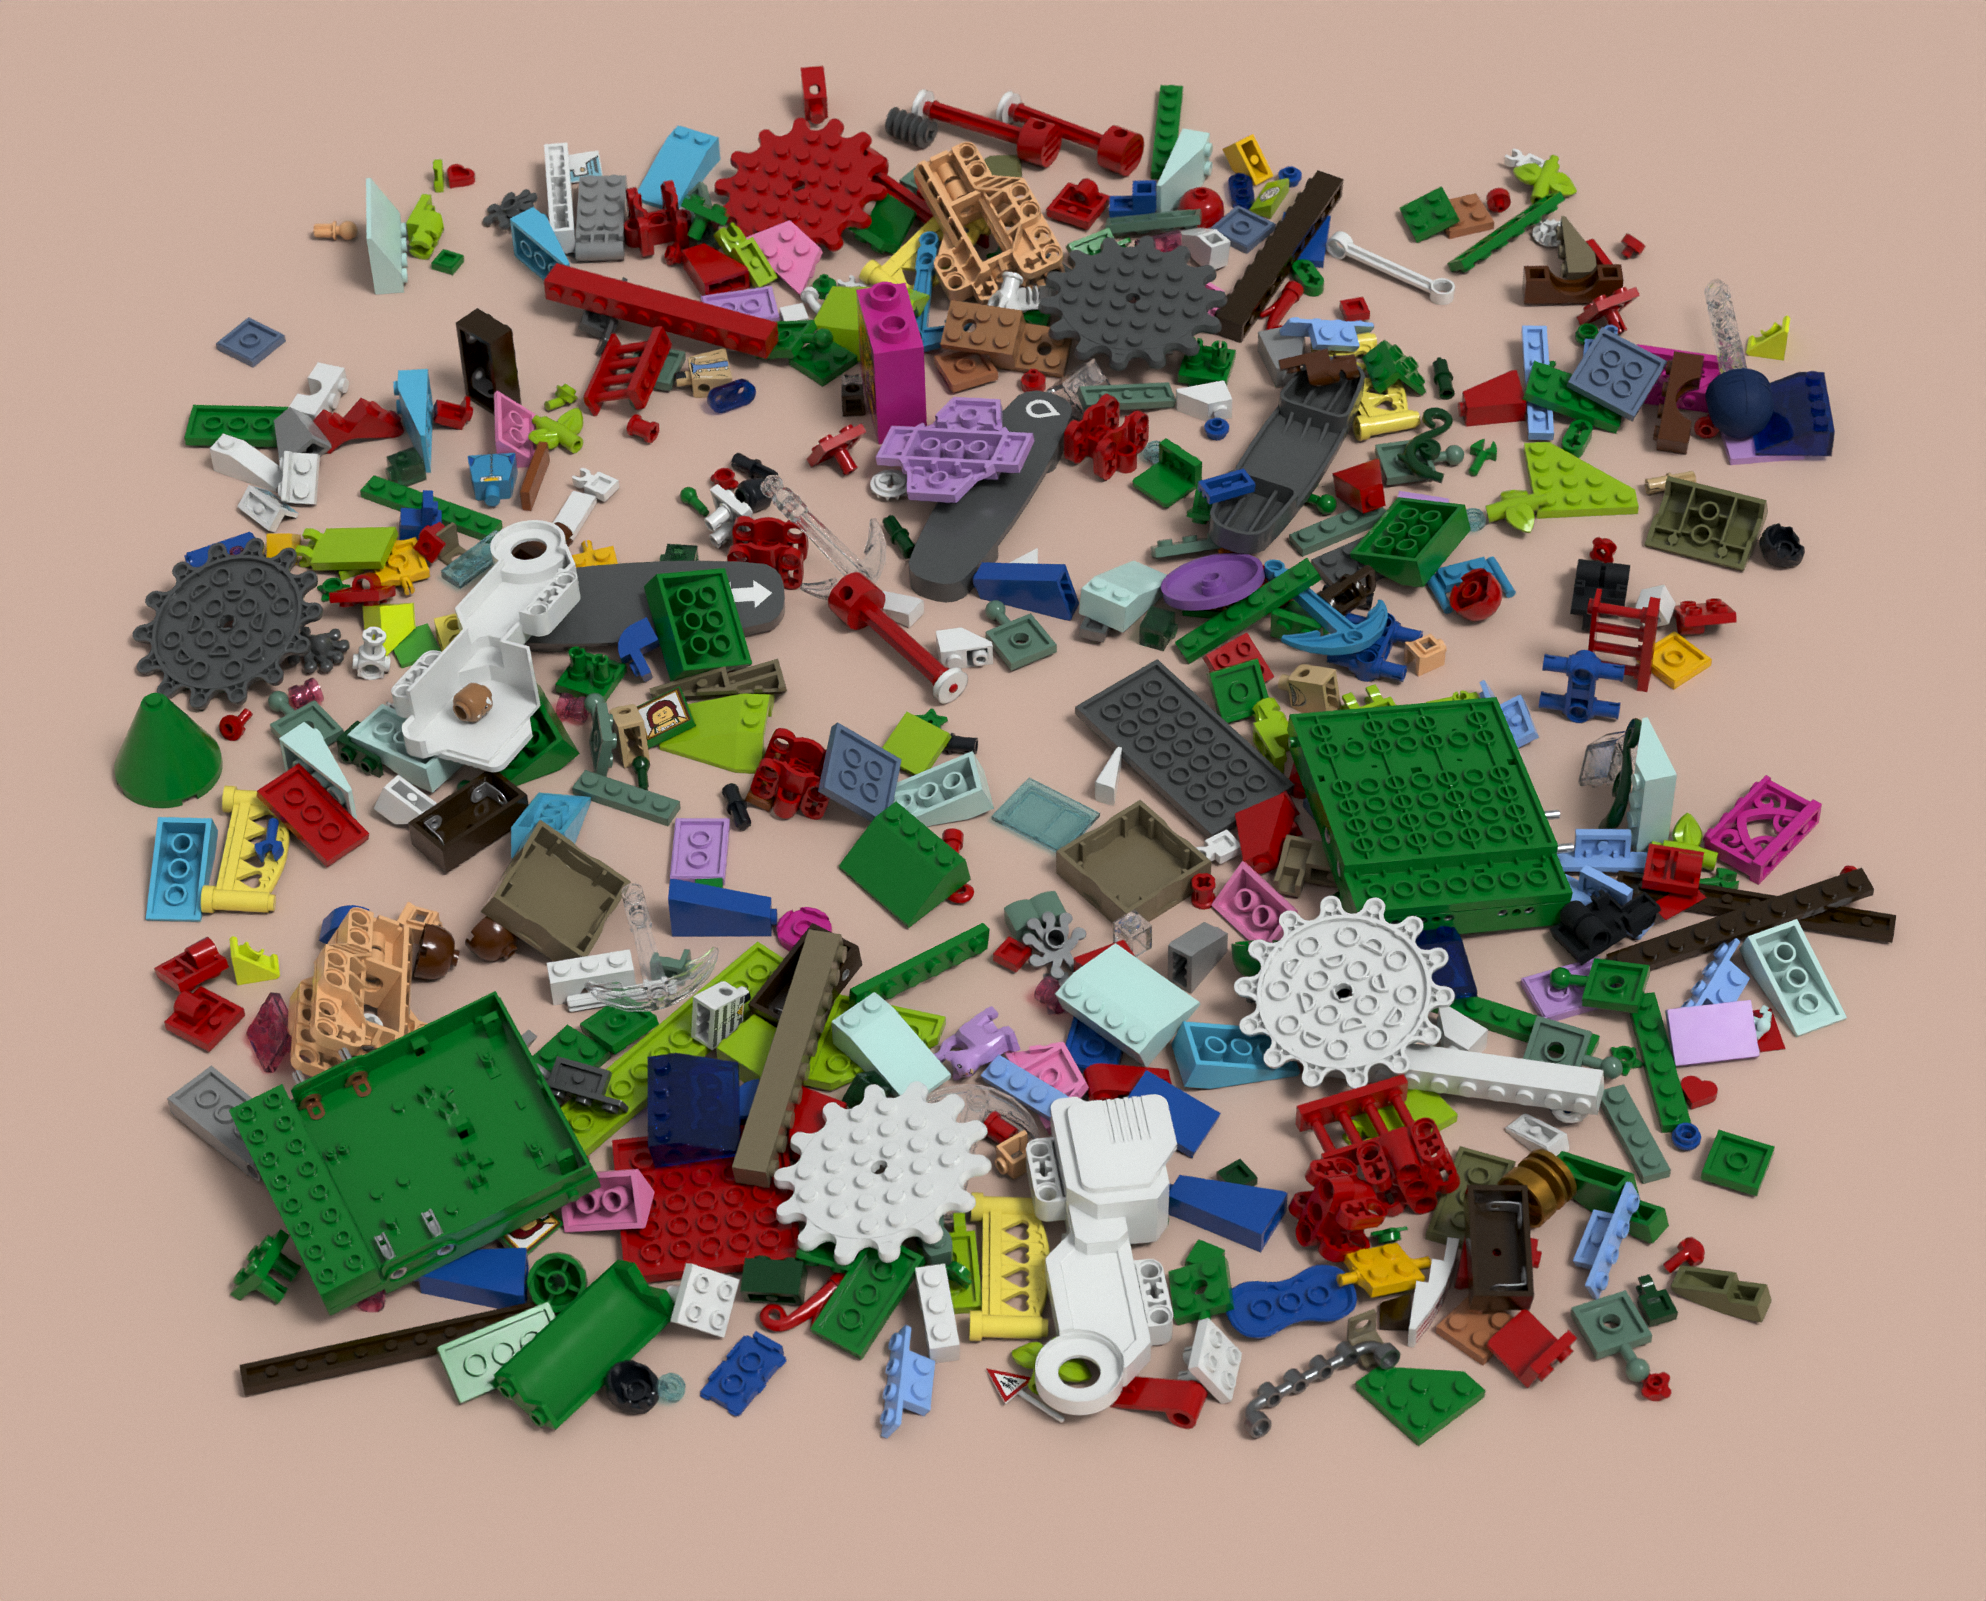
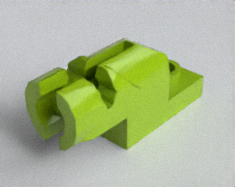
M422 194L406 225L410 241L409 246H412L409 252L418 259L427 260L430 259L434 248L438 245V240L444 231L442 215L435 212L431 195Z
M734 222L730 223L727 228L724 226L713 235L718 245L723 248L725 255L747 266L749 269V280L754 288L764 287L778 278L753 237L746 239L741 229Z
M1269 697L1260 700L1253 707L1255 714L1252 715L1256 720L1253 723V743L1257 750L1284 774V764L1287 762L1286 752L1289 751L1288 721L1286 715L1280 711L1281 708L1276 700Z

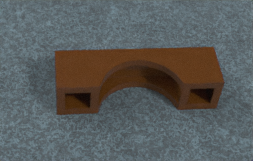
M1621 264L1596 265L1590 274L1576 280H1565L1555 276L1548 265L1524 266L1522 283L1524 304L1593 303L1592 300L1601 295H1606L1608 298L1613 295L1614 291L1623 287Z
M1674 351L1673 360L1667 361L1665 375L1670 376L1668 382H1663L1661 396L1665 397L1664 404H1659L1657 418L1661 419L1660 426L1655 425L1653 440L1657 441L1658 451L1687 455L1692 421L1679 412L1676 404L1684 394L1699 389L1704 363L1703 355Z

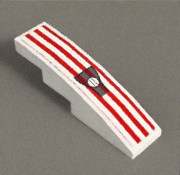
M1447 1237L1444 1260L1432 1259L1429 1282L1416 1281L1407 1347L1414 1348L1429 1329L1444 1303L1457 1263L1459 1239Z

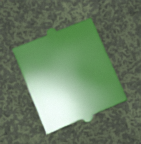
M427 623L417 626L393 649V652L402 669L412 666L425 652L441 650Z

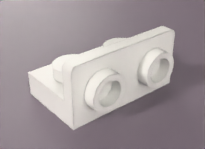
M284 451V457L280 459V471L283 472L282 482H279L278 495L281 497L282 502L317 505L319 454Z

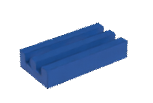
M1240 469L1198 481V491L1202 492V496L1207 498V503L1210 505L1255 492L1256 484L1245 469Z

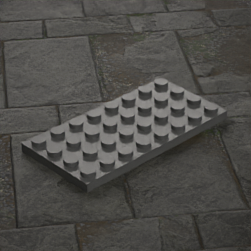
M1158 659L1075 706V714L1114 751L1116 748L1121 747L1122 758L1207 838L1226 829L1230 831L1237 827L1235 813L1277 796L1284 791H1287L1290 795L1295 788V784Z

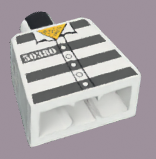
M721 981L696 994L693 997L691 1037L709 1049H715L723 1039L727 1038L743 1022L744 1004L751 999L749 991L743 986L735 988L729 983Z

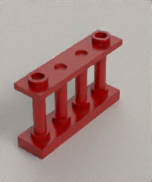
M663 326L654 327L648 341L621 345L616 334H611L583 397L585 405L590 409L593 416H598L603 402L629 398L636 410L646 407L672 346ZM643 351L641 357L623 359L624 354ZM636 367L633 373L616 375L617 370ZM629 383L627 389L609 391L610 386Z
M1597 588L1595 599H1589L1587 614L1592 615L1588 651L1594 654L1597 651L1636 658V661H1640V664L1635 666L1623 664L1625 665L1624 675L1634 676L1633 679L1638 680L1637 691L1648 692L1661 598L1650 597L1648 607L1637 609L1601 603L1602 589ZM1599 614L1638 619L1640 623H1645V626L1635 628L1599 622ZM1597 632L1636 638L1638 642H1643V644L1633 647L1596 641ZM1601 661V662H1604V663H1611V664L1622 665V664H1620V663H1614V662H1608V661Z
M1403 1074L1296 1106L1295 1124L1299 1132L1310 1129L1314 1131L1324 1153H1321V1159L1343 1157L1349 1159L1355 1165H1360L1356 1155L1357 1148L1365 1141H1378L1384 1134L1389 1132L1377 1109L1391 1105L1395 1108L1404 1127H1412V1124L1415 1122L1404 1101H1407L1408 1081ZM1363 1113L1367 1114L1378 1137L1363 1141L1350 1117ZM1336 1121L1340 1122L1351 1145L1335 1149L1324 1125ZM1431 1128L1422 1129L1418 1136L1427 1137L1431 1134ZM1369 1151L1364 1156V1159L1372 1160L1378 1155V1152Z

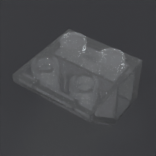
M1092 359L1075 367L1047 389L1046 392L1065 398L1071 404L1072 419L1080 422L1083 419L1084 411L1076 394L1079 386L1111 384L1096 361Z
M1625 731L1605 734L1587 745L1578 780L1580 786L1592 785L1595 788L1604 783L1607 786L1614 784L1618 772L1621 771ZM1639 741L1636 747L1631 749L1633 772L1635 771Z

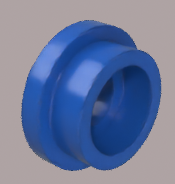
M1287 166L1279 171L1278 178L1279 180L1288 178L1289 188H1292L1299 184L1302 179V173L1293 166Z
M1213 418L1205 423L1204 430L1208 438L1216 441L1222 440L1229 432V424L1224 419Z
M1681 1123L1672 1132V1142L1679 1149L1693 1150L1699 1146L1701 1134L1694 1124Z

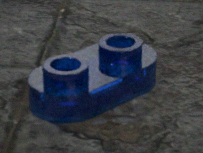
M1243 173L1232 175L1228 179L1231 206L1235 208L1239 205L1249 210L1255 200L1252 180Z
M738 379L713 388L708 393L707 403L713 411L724 413L751 403L756 396V389L750 381ZM744 387V390L738 393L739 389ZM721 395L720 400L716 401V398Z

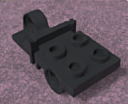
M1578 559L1570 614L1583 616L1582 630L1590 631L1592 615L1587 614L1589 599H1595L1597 588L1602 589L1601 603L1625 606L1630 565Z
M1600 889L1598 891L1600 896L1597 898L1592 894L1590 896L1592 902L1586 906L1577 900L1566 904L1560 913L1561 922L1552 927L1550 931L1553 938L1583 965L1628 936L1626 930L1634 938L1642 934V930L1649 928L1655 922L1656 913L1661 911L1660 905L1644 891L1621 906L1611 895Z

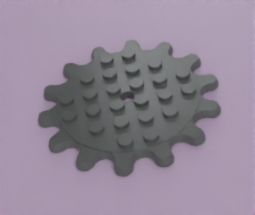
M1143 236L1136 246L1124 248L1114 238L1107 237L1100 245L1101 252L1096 255H1088L1080 250L1071 251L1067 262L1073 270L1069 272H1049L1045 278V284L1047 287L1055 289L1058 294L1041 299L1038 305V310L1041 313L1056 315L1060 318L1058 322L1051 325L1048 331L1051 339L1074 338L1078 341L1074 349L1075 358L1087 360L1095 354L1103 353L1110 359L1109 366L1113 370L1121 371L1128 366V362L1133 358L1145 359L1151 368L1161 369L1166 365L1165 355L1169 351L1178 350L1187 356L1197 355L1200 351V346L1193 337L1201 332L1216 334L1221 331L1222 325L1220 320L1208 314V311L1213 308L1224 307L1228 299L1223 291L1211 290L1205 287L1206 284L1216 279L1217 273L1214 267L1210 265L1201 267L1189 266L1187 262L1191 258V253L1186 246H1178L1170 252H1161L1156 249V243L1151 236ZM1133 297L1137 301L1136 303L1128 302L1130 300H1133Z
M260 538L249 540L244 550L237 555L228 554L223 543H215L208 549L206 563L200 567H192L187 562L177 563L172 569V574L176 578L174 588L167 592L152 591L146 596L145 603L156 611V616L150 623L139 625L133 631L135 641L152 645L150 653L137 663V670L146 676L163 672L164 678L157 687V693L164 694L169 699H172L182 690H191L190 705L198 710L207 708L215 695L224 692L227 693L231 703L242 705L247 701L249 687L259 680H265L273 686L280 685L284 680V672L280 668L282 661L291 655L305 656L311 650L309 639L300 635L302 628L309 623L319 621L323 616V608L319 603L304 601L305 595L318 584L317 574L314 571H306L298 575L290 572L297 562V553L293 548H285L278 555L266 558L263 556L265 545ZM234 621L232 628H223L226 622Z

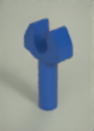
M275 818L268 820L265 840L255 844L254 849L261 862H264L265 854L269 851H272L275 861L284 853L282 842L276 841L279 821Z

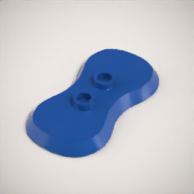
M1315 1265L1283 1281H1249L1232 1288L1234 1310L1227 1311L1226 1313L1233 1327L1243 1336L1252 1339H1264L1276 1334L1287 1326L1300 1322L1338 1321L1354 1310L1357 1303V1294L1353 1284L1342 1287L1337 1284V1274L1345 1273L1342 1269L1330 1265Z

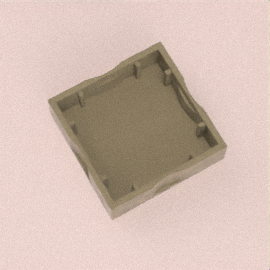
M1139 800L1112 816L1102 826L1086 832L1056 851V873L1117 928L1122 921L1129 918V931H1127V926L1119 929L1128 936L1190 897L1194 892L1192 889V878L1199 873L1211 875V860L1188 840L1176 834L1158 814L1143 801ZM1127 921L1123 922L1121 927L1125 926Z
M539 820L525 837L480 912L554 962L585 957L590 954L602 933L606 919L616 909L631 881L599 859L586 854L570 839L542 820Z

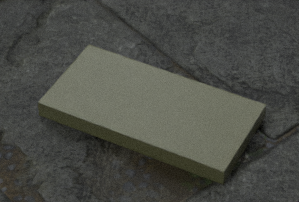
M1459 1146L1454 1164L1460 1177V1185L1452 1193H1441L1426 1231L1425 1239L1446 1245L1447 1237L1459 1239V1249H1462L1465 1237L1463 1198L1467 1185H1497L1498 1181L1515 1167L1516 1161Z

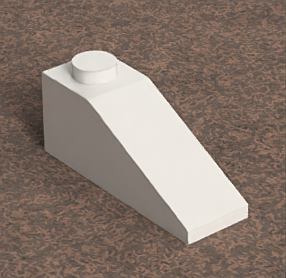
M222 434L210 448L215 472L278 492L279 482H282L283 477L280 466L244 440Z

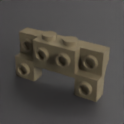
M1286 835L1280 862L1273 881V888L1280 894L1295 897L1301 896L1305 882L1337 888L1322 841Z

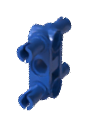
M1351 612L1345 616L1355 625L1367 619V617L1352 614ZM1388 613L1384 632L1381 638L1373 645L1353 654L1327 655V663L1348 667L1351 673H1355L1358 680L1364 682L1373 681L1381 676L1403 682L1406 677L1407 666L1386 661L1394 643L1396 644L1397 641L1402 643L1415 641L1423 637V631L1401 626V623L1396 621L1392 614Z
M1588 650L1577 651L1575 654L1569 655V657L1544 655L1542 671L1566 673V676L1569 677L1567 693L1565 695L1541 691L1539 708L1562 711V714H1565L1569 720L1575 723L1586 722L1594 718V716L1619 718L1621 702L1597 700L1595 689L1596 681L1599 678L1623 682L1625 665L1601 662V659Z

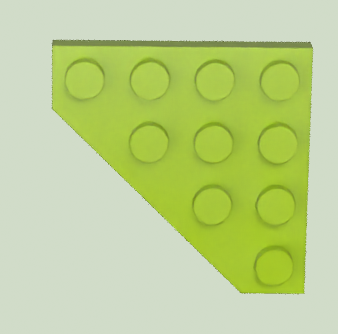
M1550 442L1524 443L1523 451L1531 492L1535 493L1536 496L1546 494L1548 504L1539 506V510L1535 511L1537 519L1638 514L1637 496L1635 489Z
M839 994L833 1004L824 1030L819 1038L816 1055L811 1057L809 1062L810 1074L808 1080H803L806 1086L832 1091L869 1075L833 1044L831 1021L849 1010V996ZM891 1005L928 1048L938 1045L946 1025L945 1016Z

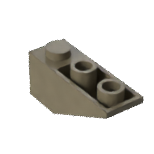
M1561 216L1560 226H1556V240H1560L1561 245H1558V259L1563 260V264L1560 265V276L1565 278V280L1580 279L1590 274L1596 267L1595 252L1565 216Z

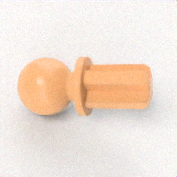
M333 221V223H316L313 227V233L316 238H333L337 240V236L340 235L343 239L351 240L356 237L358 232L356 224L351 221H345L340 226H337V221Z

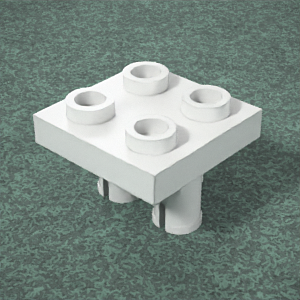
M716 484L710 489L716 511L704 518L706 527L711 532H714L709 535L711 543L719 549L724 543L733 538L734 520L740 516L752 518L753 512L747 503L738 501L729 489L725 490ZM747 526L738 527L741 531L745 532L751 530Z
M686 1263L680 1286L669 1285L666 1288L675 1303L670 1322L724 1338L739 1279Z
M1209 1318L1199 1320L1193 1346L1184 1348L1183 1359L1188 1365V1370L1180 1371L1177 1380L1198 1381L1221 1404L1231 1402L1242 1352Z

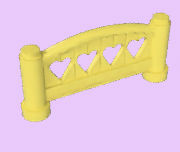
M934 216L883 266L874 259L870 260L861 270L859 279L867 285H875L879 282L906 283V287L913 290L914 285H909L906 282L902 270L916 272L917 251L920 247L919 238L923 233L928 231L935 232L938 235L939 241H942L944 234ZM983 217L963 226L969 229V232L966 234L973 246L981 234H986L987 236L992 234ZM945 266V267H943V268H941V269H942V270H947V269H949L950 267ZM936 274L933 276L932 288L939 284Z
M1370 332L1357 334L1360 347L1356 352L1328 350L1329 356L1354 354L1356 357L1359 354L1366 355L1377 346L1376 335ZM1311 344V352L1319 351V350H1313L1312 344ZM1357 362V365L1365 372L1367 370L1365 364ZM1365 378L1363 397L1358 409L1359 416H1355L1353 421V432L1358 441L1370 439L1372 435L1413 429L1420 425L1418 411L1408 410L1406 393L1400 379L1384 391L1387 393L1386 395L1368 392L1373 388V384L1370 378ZM1383 401L1392 402V407L1396 410L1390 411L1376 407Z
M225 785L222 796L223 812L232 813L217 885H203L201 912L214 913L215 910L269 913V911H275L276 895L271 893L278 883L286 864L290 830L257 798V791L238 790L237 786ZM270 814L279 821L276 841L282 842L284 853L275 861L272 851L267 852L263 862L264 866L256 868L244 861L256 856L255 844L248 840L266 834L267 828L258 825L252 820ZM255 874L262 876L258 880L260 886L257 888H251L240 881Z
M971 1192V1195L976 1200V1205L971 1210L970 1220L971 1222L983 1221L982 1311L970 1310L969 1341H981L982 1337L1042 1339V1337H1048V1319H1042L1041 1315L1048 1297L1045 1278V1258L1050 1254V1248L1043 1223L1035 1215L1032 1198L983 1196V1192ZM1021 1223L1029 1227L1026 1230L1028 1235L1026 1240H1020L1005 1232ZM1019 1247H1025L1029 1250L1026 1253V1258L1029 1261L1021 1264L1005 1254ZM1018 1271H1026L1029 1274L1026 1277V1282L1029 1285L1022 1288L1004 1278ZM1023 1294L1029 1298L1026 1301V1306L1029 1309L1021 1312L1004 1302Z

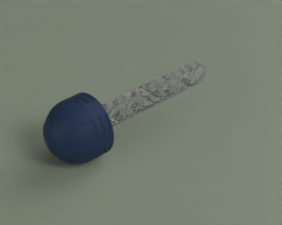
M1714 279L1706 286L1704 295L1708 304L1707 309L1720 375L1714 378L1708 385L1705 394L1706 403L1713 425L1729 437L1742 439L1755 436L1766 427L1774 411L1773 395L1770 382L1761 372L1747 368L1733 303L1729 300L1731 298L1730 289L1720 279Z

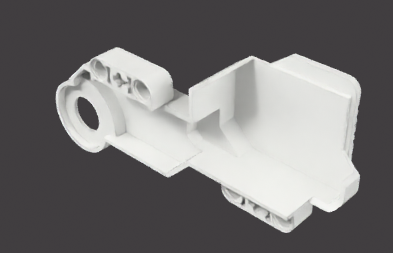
M528 520L514 523L505 527L493 537L490 551L494 566L455 607L460 633L442 652L437 650L425 652L392 687L391 693L396 714L407 718L402 724V733L406 751L409 755L423 759L434 756L473 766L474 768H480L488 772H499L509 765L533 737L530 717L541 705L530 647L524 644L532 635L540 637L550 634L581 599L576 565L566 544L564 532L557 525L547 521ZM528 541L541 542L547 547L541 556L530 560L517 559L511 554L517 545ZM469 683L484 685L492 693V709L476 722L462 721L453 711L454 695Z
M1152 1094L1141 1097L1133 1096L1132 1098L1124 1097V1099L1115 1098L1114 1100L1106 1099L1105 1101L1095 1100L1086 1102L1078 1097L1059 1098L1051 1104L1052 1137L1033 1139L1026 1146V1171L1035 1215L1038 1219L1046 1222L1064 1220L1067 1236L1045 1258V1278L1057 1337L1043 1346L1035 1362V1385L1038 1394L1050 1407L1066 1414L1088 1415L1102 1411L1112 1405L1119 1397L1123 1386H1127L1150 1361L1151 1346L1166 1344L1172 1338L1173 1311L1163 1266L1154 1259L1133 1260L1130 1244L1156 1242L1168 1226L1169 1178L1166 1164L1177 1149V1141L1168 1102L1161 1095ZM1085 1358L1094 1362L1100 1369L1101 1374L1098 1381L1092 1386L1073 1388L1061 1381L1058 1375L1059 1368L1070 1359Z

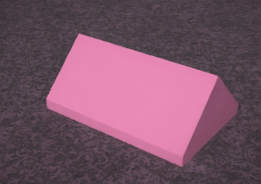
M496 391L494 393L497 454L515 453L517 468L529 467L537 447L528 438V434L536 430V425L532 423V419L536 414Z
M1244 861L1240 863L1211 904L1248 940L1261 939L1271 943L1272 940H1281L1284 935V931L1279 924L1280 915L1285 911H1294L1298 914V910Z
M639 1169L595 1171L601 1187L580 1197L577 1201L570 1202L561 1207L564 1232L644 1228L647 1224L655 1192Z

